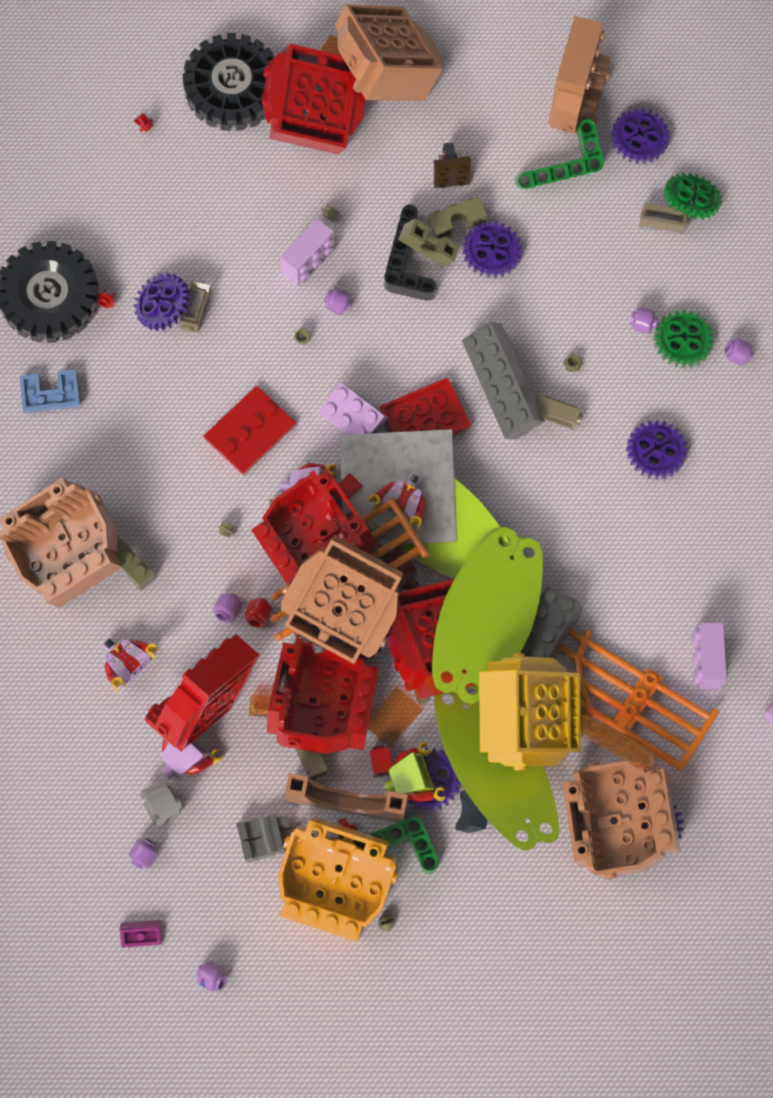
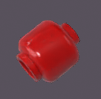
M264 598L251 600L245 612V619L248 624L256 628L266 625L272 613V606Z

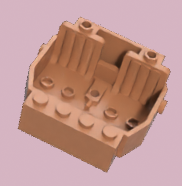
M346 4L334 27L338 32V50L356 78L353 85L355 92L362 93L366 100L425 101L444 65V59L428 33L412 20L405 7Z
M574 16L556 79L548 124H551V128L577 134L576 126L580 121L590 119L595 125L597 124L596 111L605 81L609 82L611 71H608L610 57L599 54L601 48L599 45L603 41L605 34L602 28L603 23ZM584 123L582 126L583 131L588 133L589 125Z
M61 478L0 518L3 529L0 530V539L3 540L2 544L6 550L4 552L5 556L12 562L19 578L36 592L41 593L48 604L60 608L123 568L116 555L118 552L117 528L101 496L78 483Z
M333 535L327 548H320L303 561L292 583H287L282 591V594L285 596L281 601V610L290 615L284 626L355 664L360 653L369 658L376 654L379 647L383 648L388 639L386 634L398 612L399 588L397 586L403 576V572ZM342 575L348 578L346 582L341 581L340 577ZM363 585L365 590L359 591L358 586ZM340 606L342 612H336L335 607ZM308 622H310V623L316 625L319 629H317V628H315L314 626L308 624ZM332 636H336V637L342 639L343 641L341 642V641H339L338 639H336V638H334V637H332Z
M626 761L604 765L591 763L588 764L587 768L573 771L574 781L562 783L574 862L582 868L587 867L588 871L595 876L610 880L621 875L645 872L665 859V854L681 852L669 775L664 768L649 770L648 767ZM641 803L646 804V807L643 810L639 809V805ZM579 811L583 813V822H580ZM613 818L618 819V822L615 825L611 823ZM644 823L649 824V827L646 830L642 828V825Z

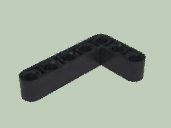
M408 204L401 211L384 275V288L391 293L430 301L436 296V282L431 278L404 272L410 247L398 239L405 223L415 218L418 220V209L414 205ZM411 214L413 217L409 218L406 215ZM402 246V247H404L405 249H404V250H398L397 247ZM393 263H399V264H401V265L398 266V267H395V266H393L392 264H393ZM394 279L396 282L390 283L388 280ZM412 283L414 286L407 287L406 284ZM424 288H431L432 291H425Z

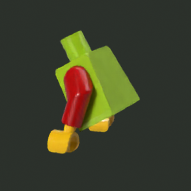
M421 742L419 748L414 747L399 754L394 762V766L389 769L392 780L384 783L387 792L396 791V793L407 794V800L416 802L430 801L433 798L443 801L446 796L439 797L437 795L439 791H445L444 788H437L435 792H432L434 786L423 756L430 754L431 749L422 750V748L427 746L426 742Z

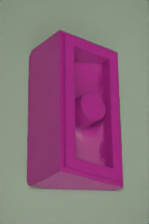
M161 921L120 923L121 948L162 945Z

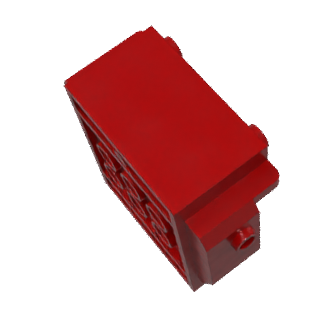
M290 43L264 69L266 80L262 104L267 123L271 125L269 139L340 154L347 148L348 138L363 119L365 97L362 93L355 92L353 85L356 78L341 55ZM315 86L320 88V92L315 89ZM303 111H306L308 115L304 116ZM320 115H324L325 120H322Z
M328 469L319 476L313 470L307 477L299 479L294 486L273 500L262 517L263 522L251 529L286 584L292 583L304 561L303 557L306 555L310 557L322 547L327 548L333 535L370 555L369 550L378 545ZM336 491L339 492L351 510L345 515L331 496ZM358 524V527L352 529V525ZM327 532V535L322 536V533ZM298 541V544L293 545V542ZM345 575L340 577L343 582L348 579Z
M455 579L399 592L398 612L388 632V646L394 659L395 670L400 673L402 680L405 682L406 691L415 690L418 699L445 693L438 690L433 681V647L440 612L446 595ZM463 669V670H462V673H463V674H466L467 671H466L465 669ZM445 671L441 674V680L444 683H450L453 680V675ZM469 683L466 685V687L473 686L476 684Z
M237 634L230 639L227 637L218 649L213 648L209 652L207 658H201L192 670L189 668L184 672L181 684L176 688L171 697H167L159 705L155 703L150 707L149 713L145 716V722L174 748L182 752L231 710L260 654Z
M296 637L295 644L283 642L268 707L267 733L277 735V743L283 747L321 754L347 750L348 748L364 750L377 687L379 667L364 665V661L360 658H357L355 664L325 648L323 653L318 652L316 654L313 650L312 642H303L302 638ZM289 670L287 688H285L284 692H280L284 671Z

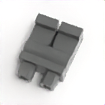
M271 815L252 821L236 823L246 863L285 852L284 842L286 837H290L291 834L281 837L280 830L290 828L287 816L276 817V815Z

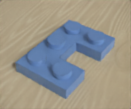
M76 369L57 371L59 389L41 391L39 374L20 376L23 413L80 407Z

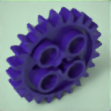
M635 108L634 113L630 109L627 115L622 113L621 118L617 117L611 131V142H615L613 148H618L617 154L623 153L622 159L629 157V162L635 159L636 164L639 163V160H642L643 164H645L647 159L651 163L654 157L659 159L660 154L663 155L665 149H667L670 140V130H666L668 124H662L664 118L657 119L658 113L653 116L651 115L652 110L645 113V108L641 112Z
M488 221L487 226L481 222L480 228L475 225L474 231L469 230V236H465V242L463 243V255H466L464 261H469L468 268L474 266V273L479 270L480 276L487 273V278H489L490 274H493L495 279L498 273L504 277V271L510 274L511 268L516 269V263L520 262L519 257L522 256V251H520L522 244H519L520 237L515 238L517 232L511 233V226L505 229V223L498 226V221L494 225ZM486 238L489 241L483 242L480 239ZM499 241H505L507 244L502 245ZM478 255H485L486 258H479ZM501 257L504 261H498L496 258Z
M160 273L159 278L153 276V281L147 279V286L141 285L143 290L137 291L140 296L134 298L138 303L133 305V307L137 309L134 313L143 326L148 327L150 330L155 329L158 331L161 328L165 331L166 326L171 329L172 323L178 324L177 319L184 318L181 314L188 312L185 307L191 305L187 301L191 299L189 295L191 291L187 288L188 285L184 280L175 274L171 276L169 273H166L164 276Z
M649 420L647 426L641 423V429L635 427V433L630 434L631 439H628L627 444L629 446L626 448L627 452H631L627 455V459H632L630 466L636 464L634 471L636 472L640 469L642 470L641 476L647 473L648 479L654 475L656 480H658L659 475L666 479L667 474L672 477L673 471L678 473L680 470L679 466L683 467L684 465L682 460H686L687 455L685 453L688 451V448L684 447L687 441H681L684 434H677L679 428L672 430L673 424L667 427L666 421H664L662 425H659L658 420H656L655 424H652ZM661 435L665 440H658L656 436ZM644 443L648 448L643 449L640 447V444ZM666 451L673 452L674 456H668ZM655 459L658 462V464L653 465L649 462V460Z
M433 748L432 753L430 752L428 756H423L426 763L430 764L428 772L433 777V780L446 785L445 791H440L438 795L439 797L446 796L443 801H438L435 798L423 802L409 800V805L416 803V810L420 806H423L424 812H426L427 807H430L431 811L434 812L435 806L442 810L441 804L444 803L446 806H449L447 800L455 801L452 794H459L456 787H460L461 783L456 781L458 778L448 756H443V750L437 754L436 748ZM442 770L448 772V776L445 779L437 777V774ZM432 782L434 788H443L438 784Z

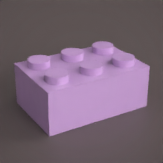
M316 219L280 257L281 273L296 285H299L302 281L305 282L309 278L310 272L321 265L324 257L330 256L334 251V231Z
M341 382L318 411L320 415L346 435L378 433L388 419L386 415Z
M699 623L697 629H694V634L691 635V645L695 646V653L692 654V663L696 665L693 681L694 684H697V689H721L727 680L723 623Z

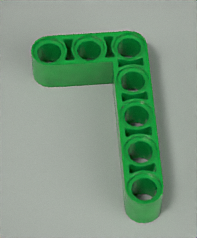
M585 119L576 126L582 154L581 159L520 173L515 178V185L519 189H528L600 171L604 166V160L595 123L590 119ZM584 123L589 125L588 133H585L582 129ZM588 141H591L594 145L592 151H589L586 147ZM592 159H595L598 163L596 169H593L590 165ZM575 163L579 164L580 171L578 173H575L573 170V165ZM558 167L563 170L561 177H558L555 173ZM539 172L545 173L546 178L543 182L538 179ZM522 176L528 178L526 186H523L520 182Z
M410 817L369 834L390 841L388 849L409 841L421 870L425 874L436 872L439 861L420 818ZM411 823H417L420 828L418 831L413 832L408 826ZM393 830H398L401 833V837L393 839L390 833ZM353 840L355 845H361L365 848L366 843ZM419 841H424L427 844V848L419 850L416 844ZM376 849L370 850L372 853H378ZM431 859L434 861L435 866L430 869L426 868L424 861Z

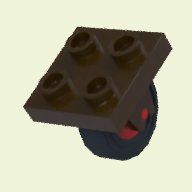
M444 143L443 154L438 155L439 159L433 162L434 188L470 184V156L461 157L460 153H455L453 143Z

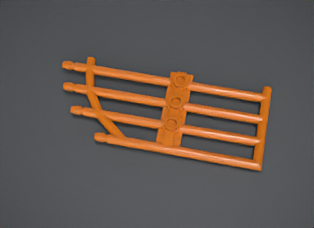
M394 498L389 499L361 517L363 522L367 523L391 508L396 517L372 531L371 534L376 539L400 523L406 531L371 553L373 557L378 559L408 539H411L415 548L388 565L398 568L419 554L423 559L429 556L428 551ZM358 524L352 525V529L358 527ZM308 555L304 556L303 560L307 559ZM359 585L358 590L364 591L365 587L363 585ZM285 586L270 596L273 601L284 596L282 591ZM280 610L278 613L273 614L270 620L274 623L280 620V618L286 615L289 617L290 615ZM285 628L282 632L277 633L274 638L278 642L294 633L295 637H300L301 635L289 628Z
M572 628L569 635L580 641L577 652L565 645H562L560 651L575 660V673H580V696L582 698L580 700V708L683 772L720 712L713 708L711 713L662 684L661 682L664 677L659 675V673L648 667L643 672L590 639L592 632L586 630L583 635ZM588 646L638 677L639 681L635 687H631L583 657L586 647ZM583 666L630 694L624 704L583 679ZM656 689L706 719L702 727L699 729L652 700L651 697ZM587 690L619 710L614 719H611L592 706ZM645 706L651 707L696 735L690 745L642 716L641 713ZM636 721L684 750L685 754L681 760L675 759L632 732L631 728Z

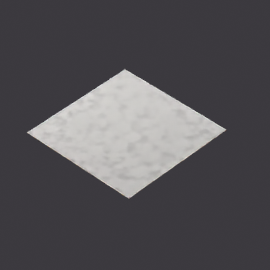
M452 429L340 435L341 481L351 473L363 485L349 500L360 517L374 509V501H370L367 504L370 495L375 494L381 487L391 481L399 479L406 483L412 473L421 478L417 489L423 492L427 512L421 523V529L417 530L418 524H412L415 533L422 543L456 541ZM342 498V511L345 515L351 510ZM388 509L372 519L375 526L371 520L365 523V525L370 524L371 529L376 526L380 527L387 520L396 517V515ZM380 539L377 543L378 545H386L390 540ZM409 541L405 544H413V542Z

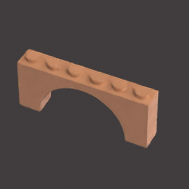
M292 773L288 774L285 789L286 802L394 822L404 820L408 797L407 794L390 791L385 794H361L342 791L316 783L309 776Z

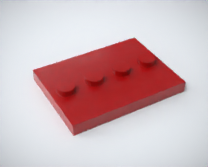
M448 377L379 406L380 411L388 417L386 424L391 433L452 429L453 436L471 428V423Z
M256 386L206 432L203 438L244 476L297 423Z

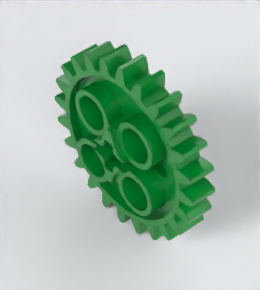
M682 172L681 176L679 174H676L675 177L671 176L663 190L665 192L663 196L667 197L665 201L670 202L669 207H675V212L681 211V215L687 214L688 218L693 216L695 220L698 217L704 220L705 216L710 219L711 215L715 216L716 212L718 213L722 204V195H719L720 190H715L717 186L710 185L711 181L706 182L705 177L700 179L698 174L695 177L692 176L690 172L688 176L684 172Z
M683 309L682 314H679L678 310H676L674 316L668 313V319L663 316L662 322L657 324L658 328L655 329L654 333L656 335L653 338L654 341H657L654 347L659 348L657 354H664L662 360L668 358V364L675 362L676 368L680 363L683 369L686 364L692 368L694 362L696 365H699L700 360L705 361L706 356H709L710 350L713 349L714 345L712 343L715 339L711 337L714 331L708 330L711 324H704L706 318L700 320V314L698 313L696 316H693V311H690L688 315L685 309ZM671 328H676L679 332H673ZM693 328L697 333H692L689 329ZM671 345H676L679 349L675 350L671 348ZM689 346H695L697 350H692Z

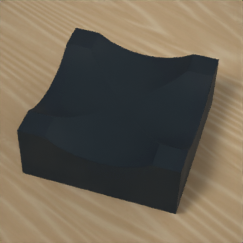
M465 790L461 791L462 812L456 823L455 830L466 833L485 830L489 821L477 808Z

